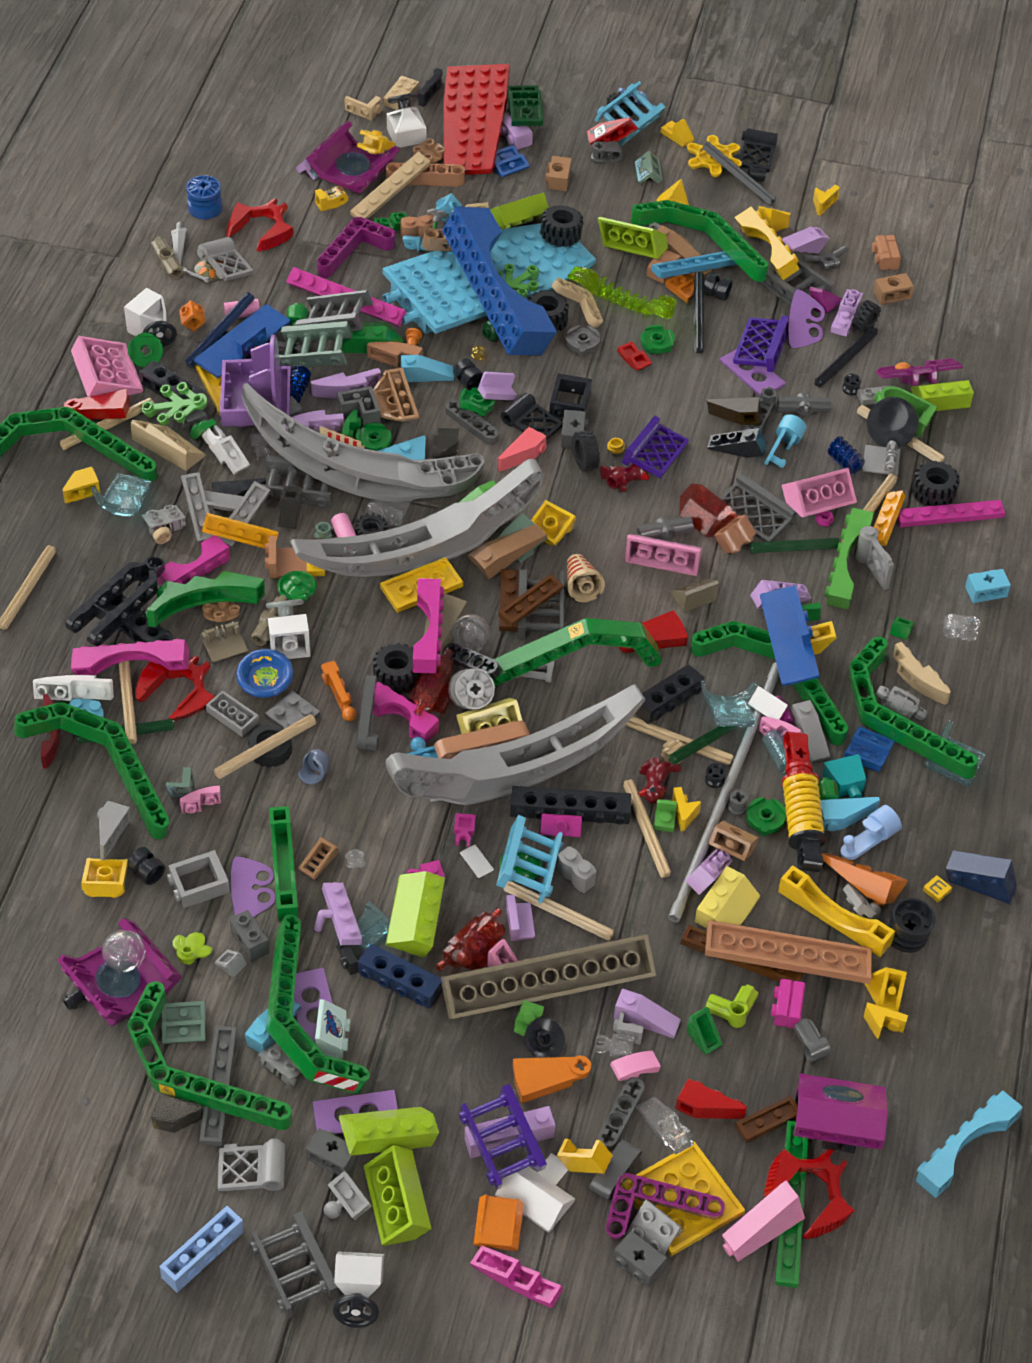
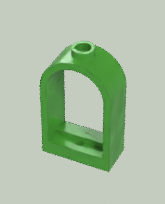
M889 386L882 389L881 392L877 391L873 399L876 403L884 398L899 397L913 405L917 414L921 416L916 436L921 437L931 421L937 406L899 387Z

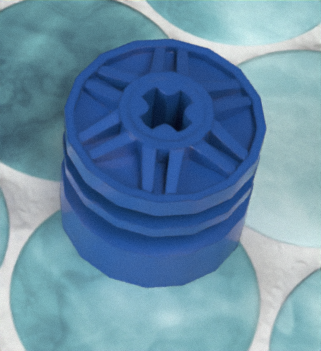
M207 175L196 176L190 179L186 185L189 213L198 219H211L218 216L222 211L221 185L219 181Z

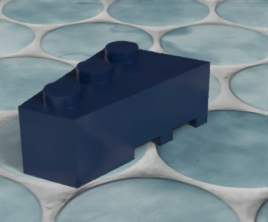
M959 851L952 852L946 867L949 882L1010 904L1017 887L1012 860Z

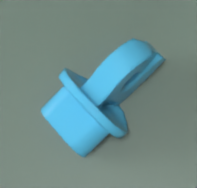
M403 236L404 246L407 249H417V252L425 250L422 247L423 239L421 236Z

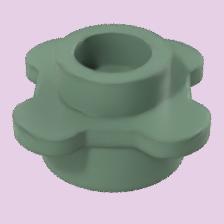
M320 522L315 526V538H332V525L327 522Z

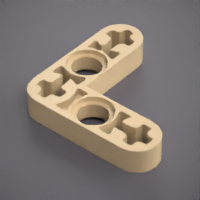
M557 278L552 283V287L557 293L579 302L586 321L590 326L598 328L602 324V316L593 295L588 290L562 278Z

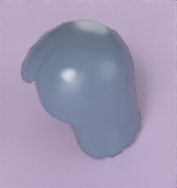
M313 749L303 758V766L298 773L299 778L309 785L319 783L330 768L328 755L320 749ZM311 769L320 772L321 774L314 775Z

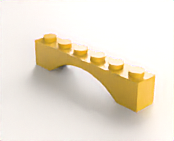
M750 207L735 217L740 229L747 237L762 239L772 246L770 261L781 279L785 280L800 270L797 265L799 260L796 255H791L792 252L787 245L784 246L780 236L776 237L775 230L772 227L769 228L770 225L766 219H763L758 210L755 211Z
M793 865L781 878L778 890L780 894L859 945L872 948V953L881 958L892 944L895 930L879 920L864 918L842 908L825 895L810 876Z

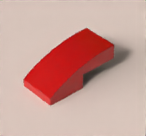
M633 341L617 349V352L625 362L636 371L652 365L643 350L639 351Z

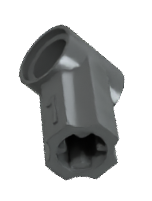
M805 1018L795 1024L794 1030L803 1044V1050L809 1062L831 1054V1048L827 1039L820 1036L811 1019Z

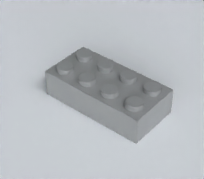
M223 690L206 704L208 714L241 737L245 736L259 723V716Z

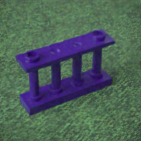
M510 1084L501 1088L499 1098L472 1110H469L466 1103L461 1105V1112H459L460 1120L463 1125L467 1124L488 1170V1173H486L487 1179L491 1186L495 1185L496 1190L501 1189L503 1184L501 1179L530 1166L531 1168L535 1167L537 1172L544 1170L547 1166L546 1160ZM501 1106H507L510 1113L508 1118L478 1131L473 1118ZM510 1126L517 1128L519 1135H517L516 1139L487 1151L482 1140L483 1138ZM520 1146L526 1148L529 1154L527 1158L501 1170H496L492 1162L493 1158Z

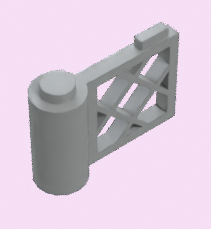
M230 237L206 242L198 246L197 255L204 261L207 260L216 270V275L225 282L253 274V269L237 252L234 242ZM233 255L237 260H234V259H231V258H227V257ZM215 260H220V261H223L224 263L221 264V263L216 262ZM225 263L235 265V268L225 265ZM237 266L242 267L245 270L237 269ZM223 270L230 271L233 273L227 275Z
M865 526L860 530L855 558L859 563L868 566L884 590L889 589L894 563L878 542L877 529L872 526Z
M270 1139L264 1145L238 1147V1144H225L224 1148H219L218 1191L258 1188L270 1191L281 1190L284 1187L285 1144L279 1139ZM250 1153H258V1158L252 1164L245 1159ZM234 1154L238 1158L229 1166L225 1163V1155ZM243 1162L248 1168L239 1175L233 1169ZM253 1170L257 1174V1181L247 1182L244 1178ZM230 1172L237 1177L232 1183L224 1184V1178Z

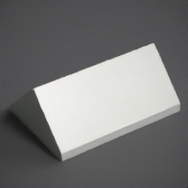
M530 1167L503 1178L502 1187L495 1194L496 1197L518 1198L524 1203L523 1215L548 1233L575 1201L574 1197Z

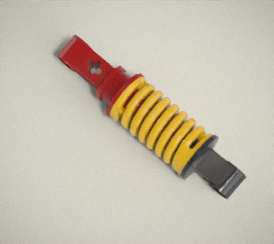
M787 731L783 738L787 766L785 767L786 776L782 778V787L784 790L789 832L788 844L792 849L796 850L797 868L799 870L820 872L823 865L820 847L826 843L827 839L824 834L818 786L819 776L813 773V766L810 763L808 735Z

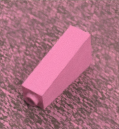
M787 1181L779 1185L722 1235L725 1242L723 1248L729 1257L733 1255L739 1262L805 1219L799 1197Z

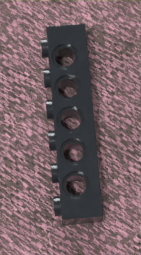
M121 593L104 610L108 612L112 609L115 610L126 597ZM143 609L138 610L119 628L135 643H148L157 640L173 641L176 639L169 630H165L160 624L156 627L148 626L146 611Z
M512 786L510 817H518L520 815L525 818L541 820L543 813L582 816V822L629 824L631 793Z

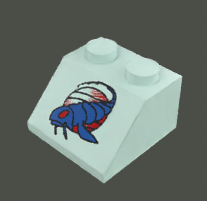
M320 999L315 1035L316 1045L324 1055L343 1059V1051L348 1050V1038H345L346 1031H350L351 1019H347L346 1010Z

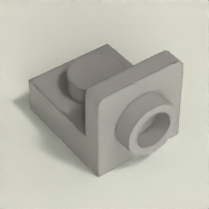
M620 1012L619 1019H615L613 1031L617 1032L616 1040L641 1045L644 1026L635 1023H623L624 1012Z

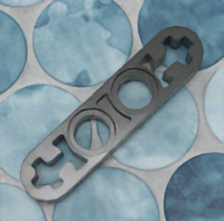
M449 400L446 403V414L486 444L491 445L498 442L499 432L495 427L473 411L462 409L460 402L457 400ZM466 415V416H469L470 418H469V419H463V418H461V417ZM475 425H481V426H483V427H482V428H475L474 426H475Z
M633 1077L626 1081L599 1132L598 1140H601L609 1151L614 1150L643 1096L645 1086L639 1078ZM637 1086L638 1089L634 1091L633 1097L630 1096L631 1088ZM626 1101L629 1102L632 1107L628 1110H624L620 1107L619 1104L621 1102ZM613 1119H619L623 1124L620 1127H614L610 1122ZM610 1131L612 1133L611 1141L604 1143V1139H607Z

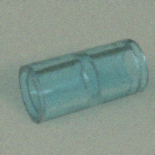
M770 731L764 735L762 742L779 771L785 772L787 765L783 738L779 731Z

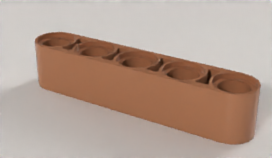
M405 163L387 164L386 179ZM430 164L408 185L462 186L465 183V167L458 164Z
M515 721L443 738L435 743L434 748L438 758L452 759L461 751L507 743L528 736L530 733L524 721Z

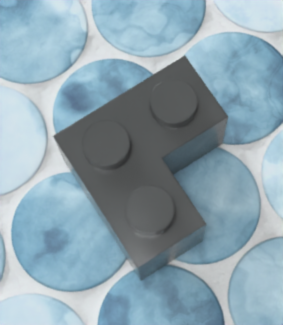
M372 386L337 393L338 409L340 414H343L344 419H347L349 414L354 409H357L363 428L367 423L381 424L380 408Z

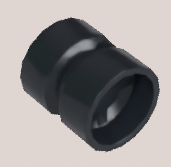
M709 273L704 283V294L710 296L715 294L716 298L726 301L731 292L733 280L725 277L720 279L718 275Z
M470 359L460 360L453 368L454 376L467 390L471 391L472 388L479 387L483 373Z
M140 847L135 850L127 861V866L135 874L138 873V877L146 885L156 883L166 870L165 865L146 847Z

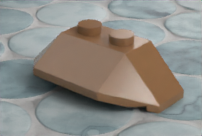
M403 368L385 370L383 376L373 389L380 408L381 418L397 422L419 419Z

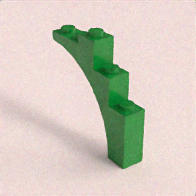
M223 571L215 580L194 576L186 585L165 581L158 588L156 601L146 611L148 626L156 627L171 615L198 605L215 602L258 604L265 596L264 579Z

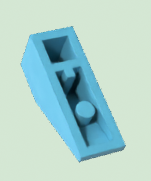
M401 355V368L404 370L407 382L454 381L452 365L421 355Z
M879 797L821 800L824 831L842 830L867 817L878 809Z
M295 1001L293 1002V1017L301 1009V1005ZM268 1009L257 1017L245 1033L247 1046L259 1053L268 1049L276 1042L266 1030Z

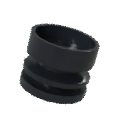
M916 898L902 899L896 904L887 924L888 927L895 930L891 944L895 949L913 953L925 946L936 923L935 913L926 902Z

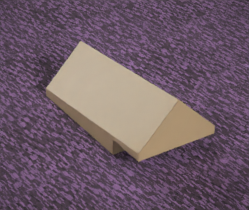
M137 420L131 421L132 440L185 471L189 470L206 455L168 426Z

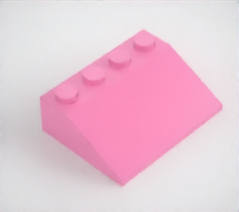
M78 336L71 353L87 397L127 389L128 395L143 392L135 366L128 355L126 343Z

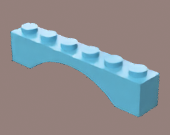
M1003 1090L997 1096L995 1094L992 1095L986 1103L987 1106L984 1109L980 1107L974 1113L973 1119L970 1122H964L959 1129L960 1132L956 1136L952 1134L942 1149L937 1148L928 1163L924 1161L918 1167L916 1182L935 1198L951 1184L954 1175L955 1159L965 1145L983 1134L1006 1131L1019 1118L1023 1107Z

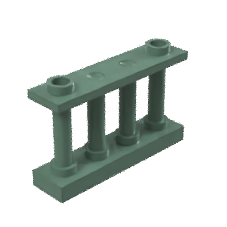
M348 321L282 327L281 333L287 345L285 355H279L281 366H291L290 369L347 363L341 347L343 339L352 337ZM336 339L334 351H325L326 341ZM310 341H319L317 352L308 353ZM303 342L301 353L292 354L294 343Z

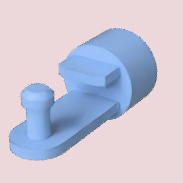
M883 805L868 815L867 819L862 821L866 829L856 837L852 835L844 837L841 856L848 860H854L882 840H887L900 831L902 824L896 812L891 807Z

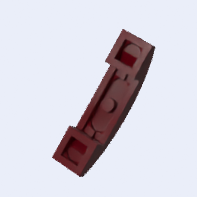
M43 694V706L54 704L48 694ZM60 729L50 731L49 741H41L43 769L48 768L55 758L60 743Z

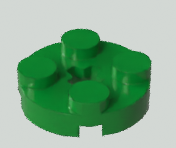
M662 325L646 327L640 336L641 346L650 355L671 352L675 339L672 330L669 328L668 330L663 329L664 326Z
M140 333L130 341L128 355L133 363L144 368L153 360L158 363L163 357V345L153 334ZM145 346H148V349H150L147 355L141 352V349H144Z
M467 388L461 391L459 401L462 409L476 412L480 416H485L487 412L493 409L495 400L484 399L478 388H472L471 391H466Z
M367 423L364 428L357 430L356 440L361 441L364 449L379 451L391 445V431L387 430L383 424Z
M761 797L749 804L746 820L749 826L761 836L776 833L785 825L786 809L776 799L772 798L771 801L765 800L766 797ZM763 813L766 815L770 814V818H764Z

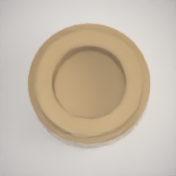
M161 527L153 533V539L157 544L167 543L172 537L168 527Z

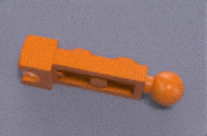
M335 661L324 663L321 665L323 674H321L326 686H330L342 711L343 719L352 722L357 717V711L355 708L350 707L352 703L351 695L345 691V683L340 678L339 668Z

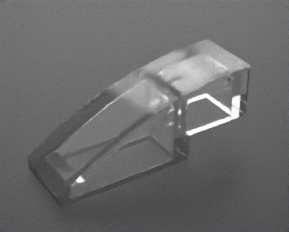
M655 1096L637 1106L638 1111L653 1132L675 1155L694 1145L690 1130L679 1122L675 1112Z

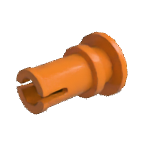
M416 328L407 329V344L417 346L422 338V332Z

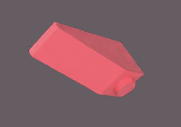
M528 427L498 457V470L501 472L520 465L528 459H536L547 448L546 435Z

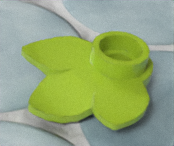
M200 932L191 933L187 938L177 935L173 939V948L177 951L176 956L182 964H191L196 958H205L213 951L212 947L204 945L205 936Z

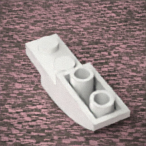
M65 675L33 680L34 699H43V694H48L51 700L71 701L74 698L112 700L114 697L112 679L96 678V675Z

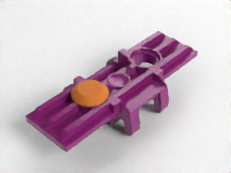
M953 358L926 360L924 366L916 367L910 366L906 362H901L894 366L880 367L876 370V374L882 379L898 377L902 383L919 386V376L924 375L926 381L935 384L937 383V372L962 369L963 366Z

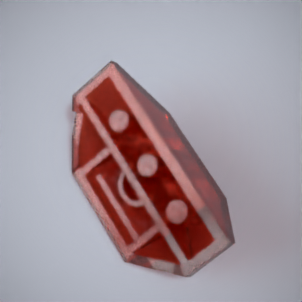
M692 483L680 495L679 516L681 518L691 517L693 527L706 537H715L714 535L738 517L727 503L703 485Z

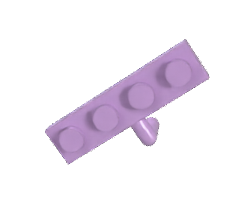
M343 882L323 883L322 891L329 910H320L318 912L314 930L321 932L325 918H332L340 945H361L362 936Z

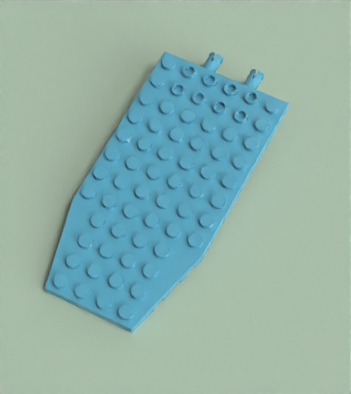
M541 223L501 230L502 234L490 251L493 265L497 271L503 273L502 279L505 282V264L514 265L513 279L525 273L528 266H537L539 277L534 281L539 283L538 290L536 291L538 293L541 290L553 291L552 283L557 278L571 280L575 277V274L584 272L596 263V258L580 242L574 243L572 246L568 245V247H558L557 245L547 243L540 234ZM453 250L449 252L432 251L383 268V275L391 283L390 292L382 295L383 302L390 304L397 301L407 312L403 316V325L415 321L425 334L432 331L436 334L487 316ZM527 279L520 284H529L533 280ZM527 290L526 299H529V296L535 292Z

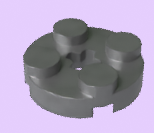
M581 325L574 326L567 332L566 345L579 356H586L587 353H592L599 348L600 334L591 326H587V328H581Z

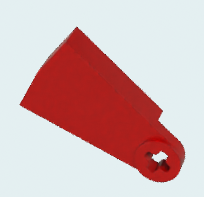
M122 389L81 399H70L64 403V407H70L88 419H120L127 417L130 408V398L127 389Z
M674 610L642 622L657 643L659 649L687 646L688 635L682 621ZM618 647L624 653L635 651L634 648Z

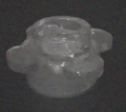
M357 849L347 852L345 854L347 859L346 867L348 869L364 868L366 866L364 861L365 853Z

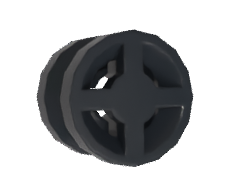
M847 374L844 377L843 392L851 396L856 395L857 390L860 389L861 378L856 374Z
M712 763L707 767L705 783L709 787L719 788L724 784L726 774L724 766Z

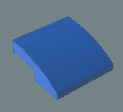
M514 145L497 150L493 170L501 178L530 167L524 155L519 154Z
M859 726L845 751L844 757L859 754L862 766L880 772L895 741Z

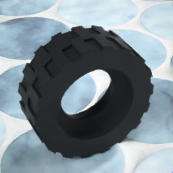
M590 430L575 432L572 444L578 467L582 471L598 468L600 453L595 435Z
M269 723L261 725L257 729L255 728L253 733L250 734V739H248L249 749L280 732L284 727ZM289 739L280 744L279 749L276 751L266 752L254 759V762L263 767H277L280 764H284L292 754V740Z

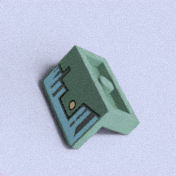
M650 151L635 161L637 180L640 184L649 177L658 184L663 181L660 161Z
M183 767L182 783L166 782V789L170 797H183L195 790V776L192 768Z

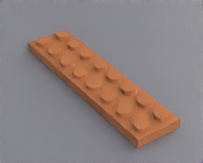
M708 920L705 956L870 984L872 948Z

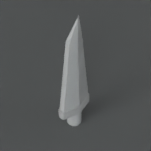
M178 222L176 223V229L171 231L174 254L181 265L187 228H183V224Z

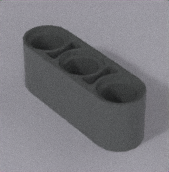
M624 1139L620 1141L612 1152L613 1156L605 1174L597 1173L589 1187L590 1190L608 1201L614 1196L618 1178L622 1174L630 1173L642 1155L641 1149Z

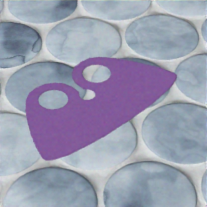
M799 289L796 290L790 309L788 335L791 348H799L816 343L823 336L822 328L815 323L807 324L806 319H811L815 322L821 321L825 316L824 308L814 298ZM818 308L821 311V316L818 318L813 317L811 310ZM810 328H817L819 335L812 337L809 334Z
M238 856L234 858L231 869V893L235 915L248 910L254 917L273 905L275 893L271 889H252V886L255 884L264 886L272 882L274 874L270 867L248 858ZM259 871H267L269 878L266 881H259L256 878V874ZM262 892H267L271 896V899L266 903L258 900V895Z

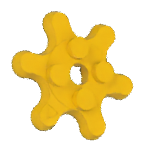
M710 135L707 137V142H710L737 166L741 167L742 162L732 157V155L737 154L740 150L738 144L721 145L718 142L717 136ZM689 143L687 145L688 152L696 155L695 158L688 161L691 169L705 167L710 170L712 177L720 176L722 168L725 167L714 158H711L703 150V145Z

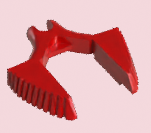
M275 198L264 205L254 207L237 202L228 222L226 236L231 237L234 233L236 234L250 221L251 217L265 216L274 220L275 225L259 240L256 251L262 252V250L266 251V249L269 250L277 245L279 246L294 236L293 227L284 223L283 215L288 209V205L284 202L277 206L278 200Z
M193 656L189 659L188 669L170 671L164 666L150 661L143 668L142 674H140L141 677H139L137 683L138 687H136L137 691H135L137 695L135 697L138 701L144 702L167 678L186 677L194 682L195 688L177 706V709L169 719L177 721L182 718L185 719V717L189 718V716L191 717L193 714L195 715L203 711V709L205 710L206 704L215 697L204 686V677L210 670L211 665L206 661L203 665L196 666L199 656Z
M784 1149L773 1160L774 1162H772V1166H770L764 1197H767L783 1182H789L797 1171L813 1172L827 1184L828 1197L831 1201L802 1236L804 1239L809 1240L810 1237L814 1239L815 1236L818 1238L820 1235L823 1236L825 1233L836 1230L855 1211L842 1197L840 1177L847 1166V1161L844 1159L840 1165L832 1164L830 1156L834 1152L833 1149L825 1150L823 1154L814 1159H798Z

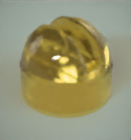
M475 345L472 349V357L476 360L484 359L486 356L485 348L482 345Z

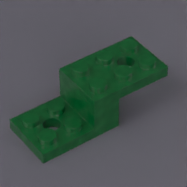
M538 85L508 86V110L511 116V126H543L542 98Z

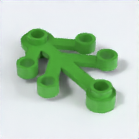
M504 265L506 283L513 290H517L518 294L526 298L527 290L532 292L538 290L539 283L534 281L539 277L537 266H528L525 273L513 279L514 265ZM497 271L498 274L502 277L503 273L501 271ZM527 279L533 280L529 284H520Z
M185 382L177 385L179 393L185 394L189 398L185 400L176 395L169 385H163L160 388L162 395L170 398L172 401L157 404L146 401L142 405V412L146 417H153L159 410L170 409L166 414L161 413L158 415L157 420L160 425H167L173 416L177 423H183L186 417L195 409H205L208 399L205 394H195Z

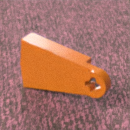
M581 1055L576 1057L513 1059L514 1081L521 1103L571 1087L574 1081L586 1078L591 1072V1061ZM577 1064H581L584 1067V1070L580 1071V1069L577 1068Z

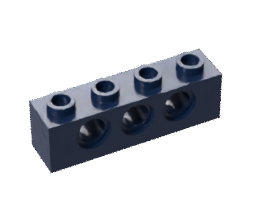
M370 943L358 960V973L362 977L372 979L378 982L380 986L396 991L402 997H408L419 1006H425L430 1009L443 990L440 977Z

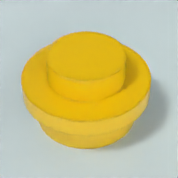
M612 438L607 444V449L613 454H620L624 451L625 444L620 438Z

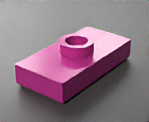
M542 813L541 835L557 836L561 832L563 833L562 836L581 837L582 816Z

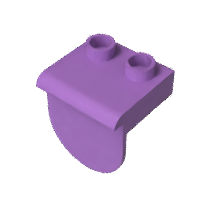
M271 335L270 343L251 349L252 359L222 360L220 400L222 427L255 425L242 400V390L245 383L249 384L270 404L289 415L291 366H281L276 335Z

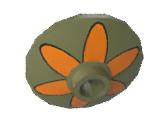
M200 260L196 263L194 268L196 274L203 277L207 276L210 278V281L220 279L215 273L216 270L207 260ZM215 260L218 263H224L223 261Z

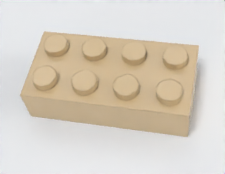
M401 76L383 97V106L399 110L398 103L390 104L387 100L402 94L416 93L419 90V81Z

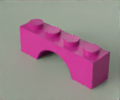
M213 535L201 543L202 554L196 561L189 564H177L174 562L166 564L165 571L157 578L158 584L162 586L165 581H171L186 585L194 576L202 577L212 572L213 569L221 564H225L230 559L229 546L218 536Z
M377 682L373 714L378 717L386 714L403 716L410 723L409 737L412 739L421 737L427 744L439 732V719L435 715L424 711L419 705L408 701L403 695L397 694L389 686Z

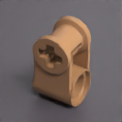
M428 228L424 231L422 247L425 250L452 251L442 229Z

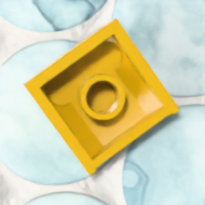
M545 500L531 521L547 534V540L544 542L548 545L556 546L566 533L572 531L576 516Z
M87 858L81 883L84 893L90 897L116 898L121 896L125 892L128 859L101 860Z

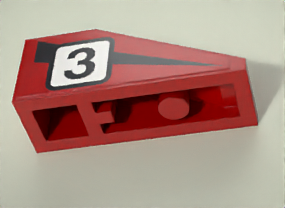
M628 117L599 123L589 129L587 135L591 146L597 141L618 142L638 130V127Z

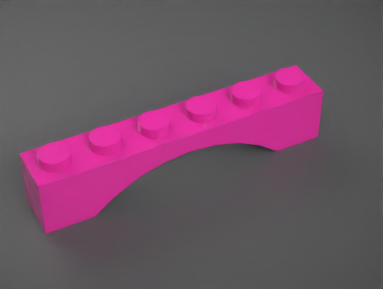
M418 578L417 605L428 617L430 626L422 639L414 645L413 673H436V666H440L441 654H437V652H441V640H438V638H442V627H439V625L443 624V613H439V611H443L444 600H440V598H444V587H441V579Z
M174 639L173 641L157 640L148 643L136 642L135 644L119 643L117 645H99L97 647L82 646L80 648H73L71 670L75 675H98L112 665L130 660L155 662L170 671L184 670L189 668L190 648L186 641L182 639Z

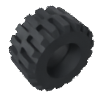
M567 205L548 207L542 214L541 237L547 243H551V245H557L558 247L572 246L574 243H578L581 238L583 216L575 208Z
M541 290L539 293L535 292L529 296L527 300L544 307L557 333L558 330L561 331L566 327L569 309L566 297L550 290Z
M928 461L926 464H921L916 469L912 484L914 498H917V501L919 503L922 502L924 506L949 505L953 503L960 482V476L956 473L957 470L942 461L941 463L938 461Z
M389 643L387 647L384 645L381 647V650H377L376 655L373 657V676H377V682L389 686L398 694H402V692L407 693L409 689H414L416 684H419L421 673H413L414 648H409L408 644L405 643L404 645ZM393 667H401V668H403V669L394 670V669H391V668H393Z

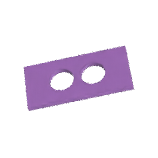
M736 350L721 357L719 360L760 397L763 388L772 387L776 391L786 385V382L774 372H767V367L753 366L751 370L741 369L739 364L733 363ZM743 355V356H741V357H739V358H746V357H748V356H747V355ZM756 373H761L765 375L767 379L765 381L758 382L752 378V375Z
M324 968L296 973L294 1001L301 1005V1009L296 1014L297 1022L314 1042L317 1023L308 1021L307 1014L312 1009H319L320 999L332 1003ZM307 989H316L320 993V998L313 1003L305 1002L301 996Z
M395 1090L313 1101L317 1130L319 1128L324 1131L329 1130L335 1135H343L341 1123L334 1117L336 1111L341 1108H348L353 1114L359 1113L361 1107L367 1104L374 1105L378 1111L398 1109Z

